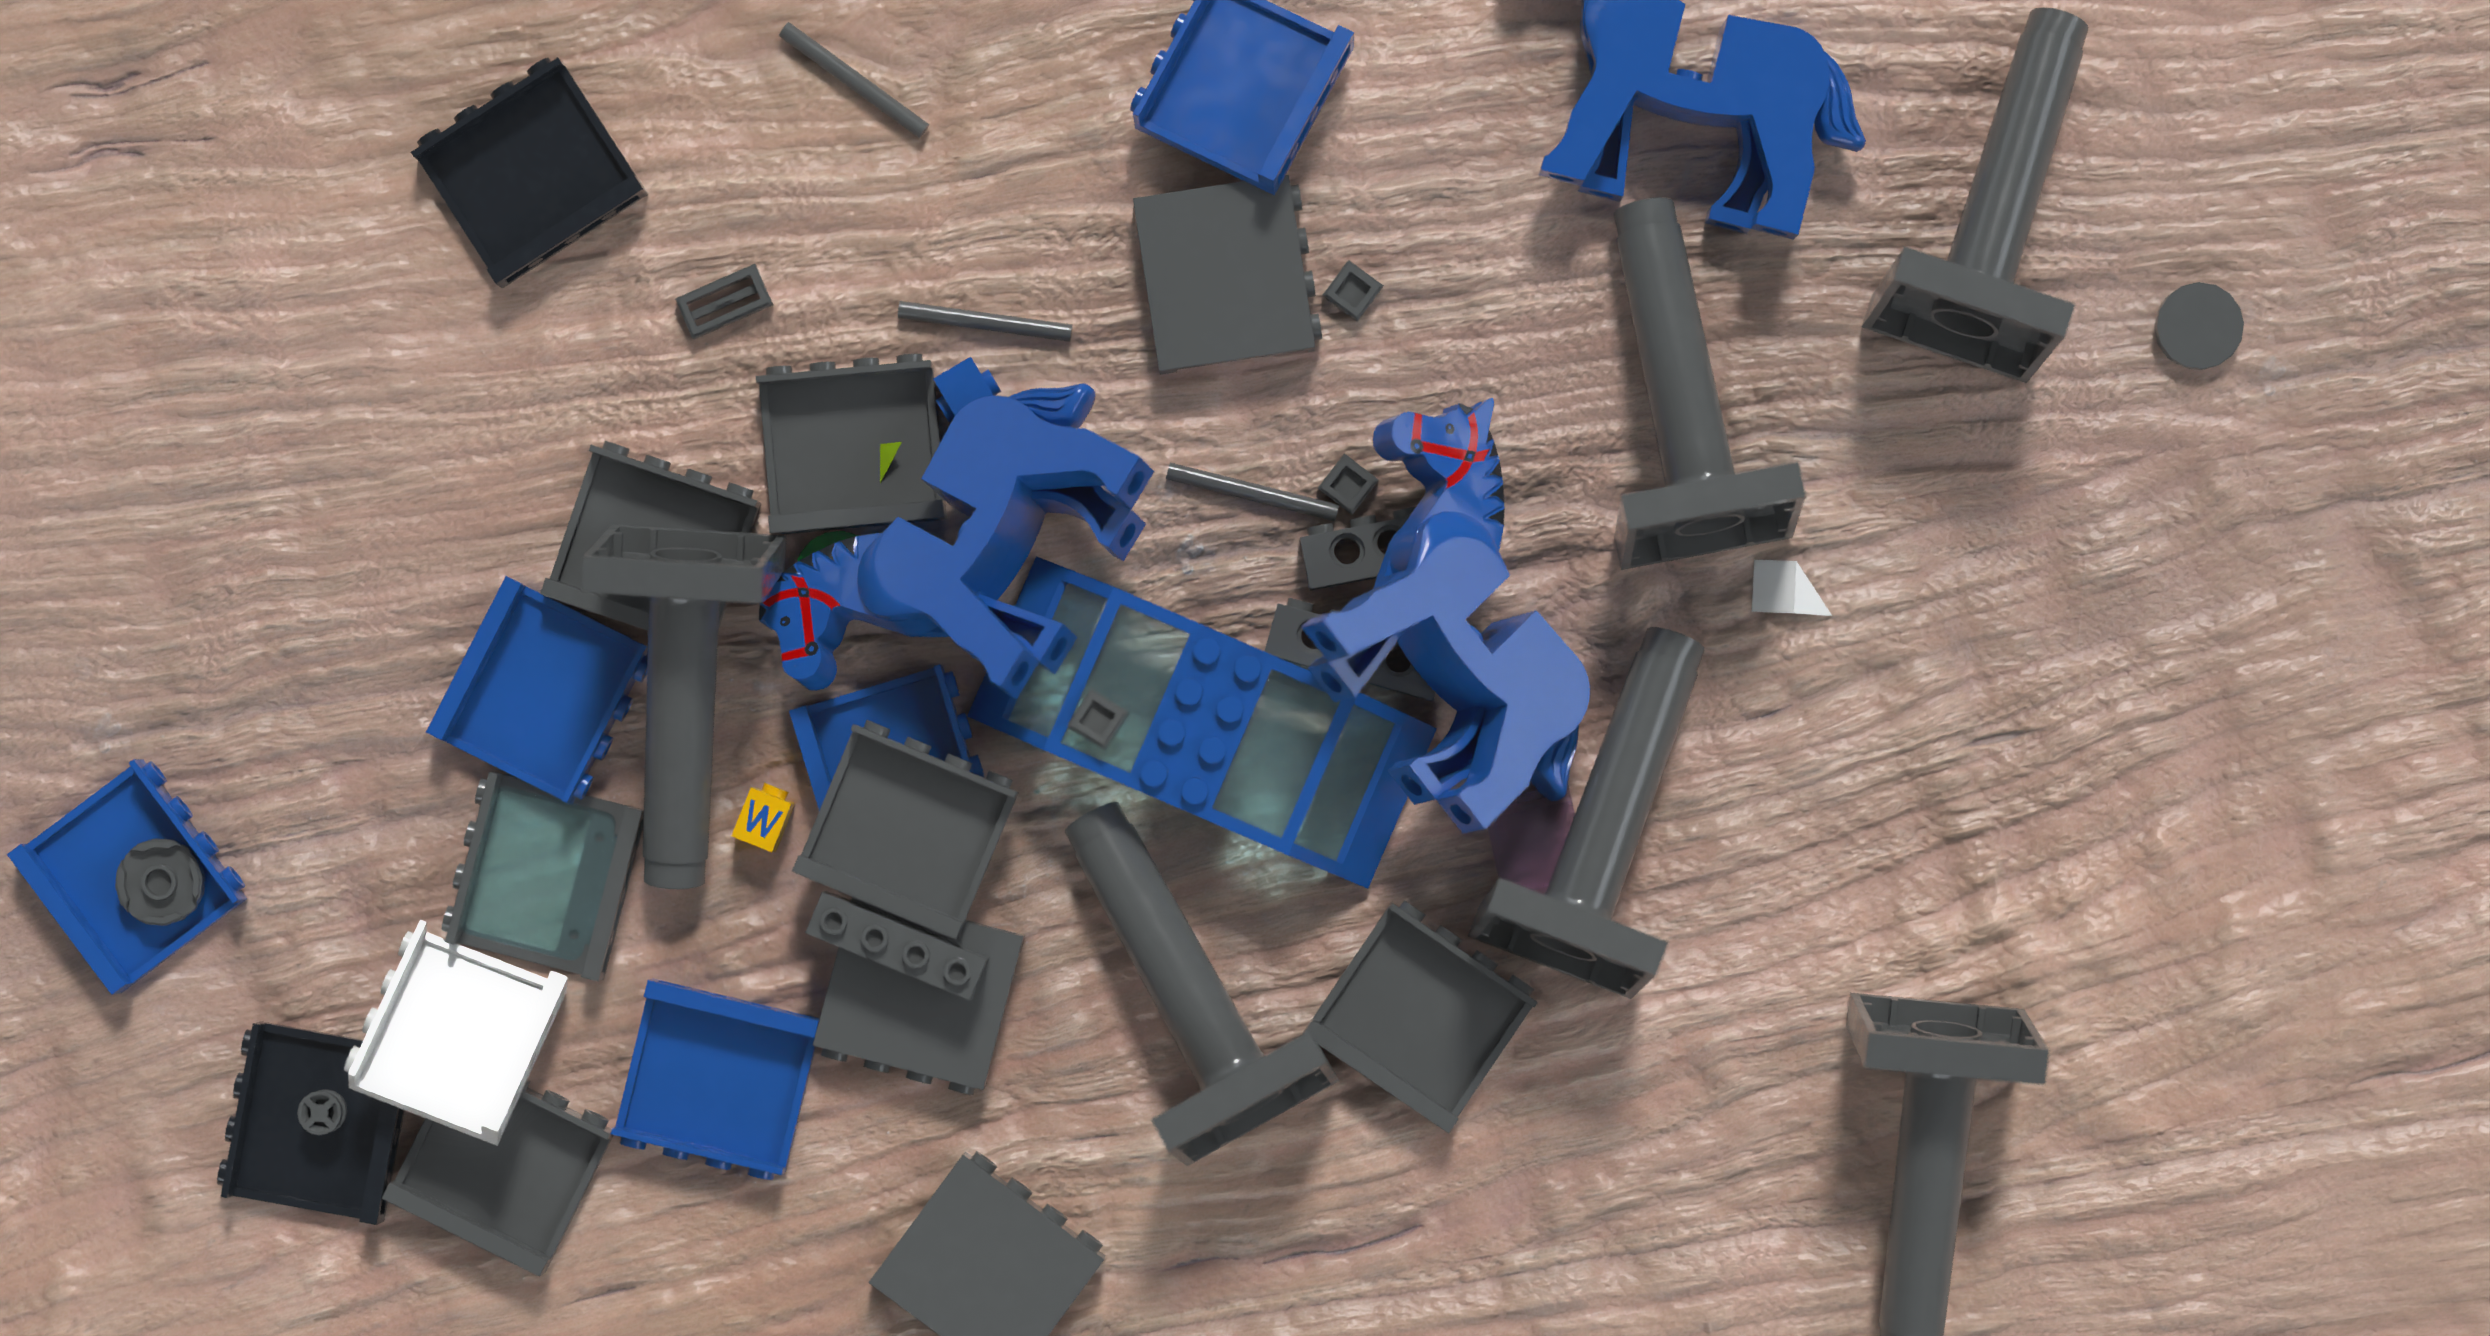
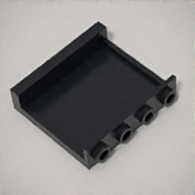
M558 57L553 61L549 58L538 61L527 70L528 77L515 85L512 81L501 85L490 94L492 97L491 101L480 108L472 105L462 110L454 117L455 124L442 132L439 129L428 132L417 141L419 147L411 151V154L420 162L488 268L486 270L491 278L502 289L648 195L569 70Z
M263 1021L253 1023L252 1030L247 1029L245 1031L241 1045V1055L247 1056L244 1073L237 1074L233 1089V1098L239 1099L236 1116H230L225 1132V1141L230 1142L228 1160L222 1159L217 1175V1185L223 1186L221 1197L229 1198L236 1196L360 1219L359 1222L373 1225L384 1222L388 1201L382 1199L389 1183L392 1182L405 1110L349 1088V1072L344 1071L345 1063L354 1046L360 1048L364 1041L363 1039ZM328 1089L336 1091L347 1104L348 1113L343 1125L337 1130L323 1135L311 1134L303 1129L297 1114L299 1104L303 1098L319 1090Z

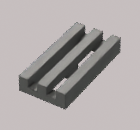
M756 264L675 298L694 340L774 305ZM750 277L754 282L753 285L693 311H690L688 304ZM758 293L761 298L702 325L697 326L695 323L697 319Z

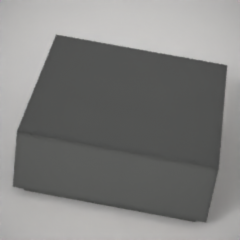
M1348 260L1324 292L1323 297L1358 322L1384 285Z
M1344 453L1318 489L1353 515L1379 479Z
M1090 689L1067 727L1106 751L1129 716V712L1093 689Z

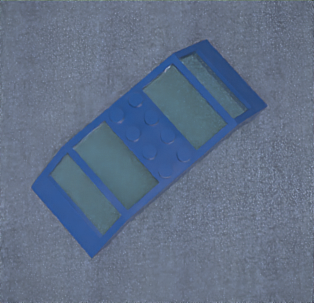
M1036 556L1015 607L1063 623L1078 638L1056 674L1045 670L1039 664L1037 665L1017 700L1004 693L992 683L986 671L967 717L1368 889L1408 797L1388 770L1396 762L1425 755L1437 728L1360 692L1356 697L1333 702L1307 669L1114 586ZM1090 689H1093L1129 712V716L1106 751L1067 727Z

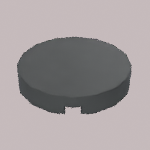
M2197 282L2179 287L2164 299L2155 319L2154 331L2158 346L2169 360L2189 369L2203 370L2220 365L2234 354L2242 341L2244 321L2241 309L2230 293L2217 285Z
M156 838L137 844L125 856L117 869L115 888L120 904L137 920L148 925L166 926L184 920L197 909L204 895L206 876L200 859L189 847L176 840Z

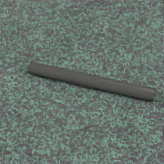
M790 22L783 27L779 37L918 138H921L929 127L926 121Z
M900 301L898 308V318L1068 342L1071 341L1072 324Z
M1171 462L1166 476L1167 480L1334 522L1339 508L1338 504Z

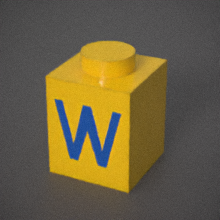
M764 782L762 789L751 787L731 836L771 853L776 852L796 803L786 800L788 791Z

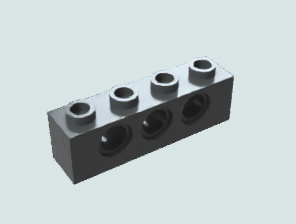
M1416 507L1393 511L1394 519L1377 522L1376 516L1371 515L1351 519V528L1334 531L1333 523L1307 528L1308 536L1300 537V544L1309 591L1377 578L1385 556L1377 546L1378 537L1384 532L1397 533ZM1342 540L1355 542L1360 552L1358 559L1350 564L1338 561L1334 554V548L1338 542Z
M1288 598L1287 605L1278 603L1265 652L1305 667H1309L1315 660L1323 657L1324 655L1319 649L1306 647L1301 639L1302 626L1309 619L1321 616L1312 613L1314 605ZM1331 609V610H1330V613H1331V612H1339V611H1336V610H1332V609ZM1398 642L1393 646V648L1400 647ZM1386 657L1366 682L1367 684L1429 701L1434 700L1436 693L1412 664L1404 672H1394L1387 666Z
M829 891L821 893L805 932L967 1000L973 999L990 958Z

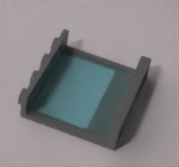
M489 772L488 778H481L477 787L475 804L480 805L476 822H469L465 833L464 846L469 847L466 863H459L455 872L453 889L458 890L454 907L448 906L444 914L442 931L447 932L445 942L450 944L460 943L581 974L582 978L594 981L604 980L643 831L644 810L585 795L582 800L576 798L573 805L517 777L498 772Z

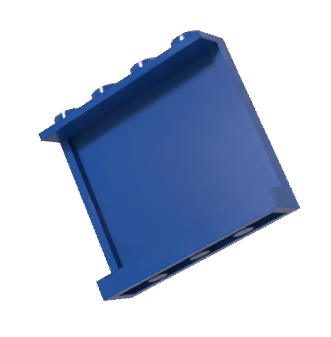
M1192 0L1194 2L1187 15L1181 13L1173 25L1171 37L1174 39L1167 52L1160 50L1151 67L1150 73L1153 77L1146 89L1140 87L1133 98L1130 111L1133 112L1135 129L1275 196L1354 49V32L1340 25L1337 26L1335 32H1332L1267 0Z
M505 576L426 733L561 799L565 803L573 805L576 798L582 800L592 784L594 777L588 773L595 760L602 761L611 747L613 737L608 734L615 720L622 722L629 712L633 698L628 695L635 681L637 680L642 683L647 676L648 647Z
M939 664L934 666V668L810 706L805 705L789 710L819 811L852 734V725L856 724L864 727L866 720L891 729L888 738L902 744L905 743L908 736L932 746L929 755L945 761L949 753L972 763L970 772L985 778L978 754L970 756L966 739L973 738L966 713L957 714L953 701L954 697L960 696L953 671L945 673L943 665Z
M133 759L130 761L128 769L27 844L18 845L7 854L111 995L123 993L247 899L241 891L245 887L241 877L231 866L224 868L215 856L219 852L215 842L206 832H197L189 821L193 814L180 797H171L163 786L167 780L162 771L152 761L146 763L144 759ZM156 838L176 840L189 847L200 859L206 876L204 895L197 909L184 920L166 926L148 925L137 920L120 904L115 888L117 869L125 856L137 844Z
M654 978L647 980L644 993L646 1002L616 1126L611 1129L610 1134L621 1137L620 1144L631 1148L645 1150L647 1143L664 1147L663 1155L677 1159L688 1160L689 1153L706 1157L705 1165L719 1169L731 1170L732 1164L749 1167L748 1175L760 1179L773 1180L774 1174L783 1175L787 1169L816 1046H813L820 1018Z

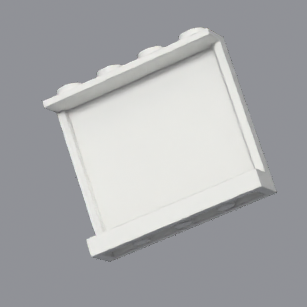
M420 920L415 932L408 931L403 938L398 952V956L403 958L397 971L390 969L383 981L380 994L385 996L379 1009L372 1007L366 1017L362 1032L367 1035L361 1047L354 1046L349 1053L344 1067V1071L349 1072V1088L498 1146L567 993L568 977L551 971L548 979L459 944L446 943V939L428 933L426 922Z

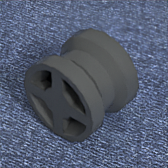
M324 1089L305 1096L299 1104L297 1114L303 1129L311 1134L323 1135L340 1128L346 1120L348 1110L347 1104L340 1094L333 1090Z

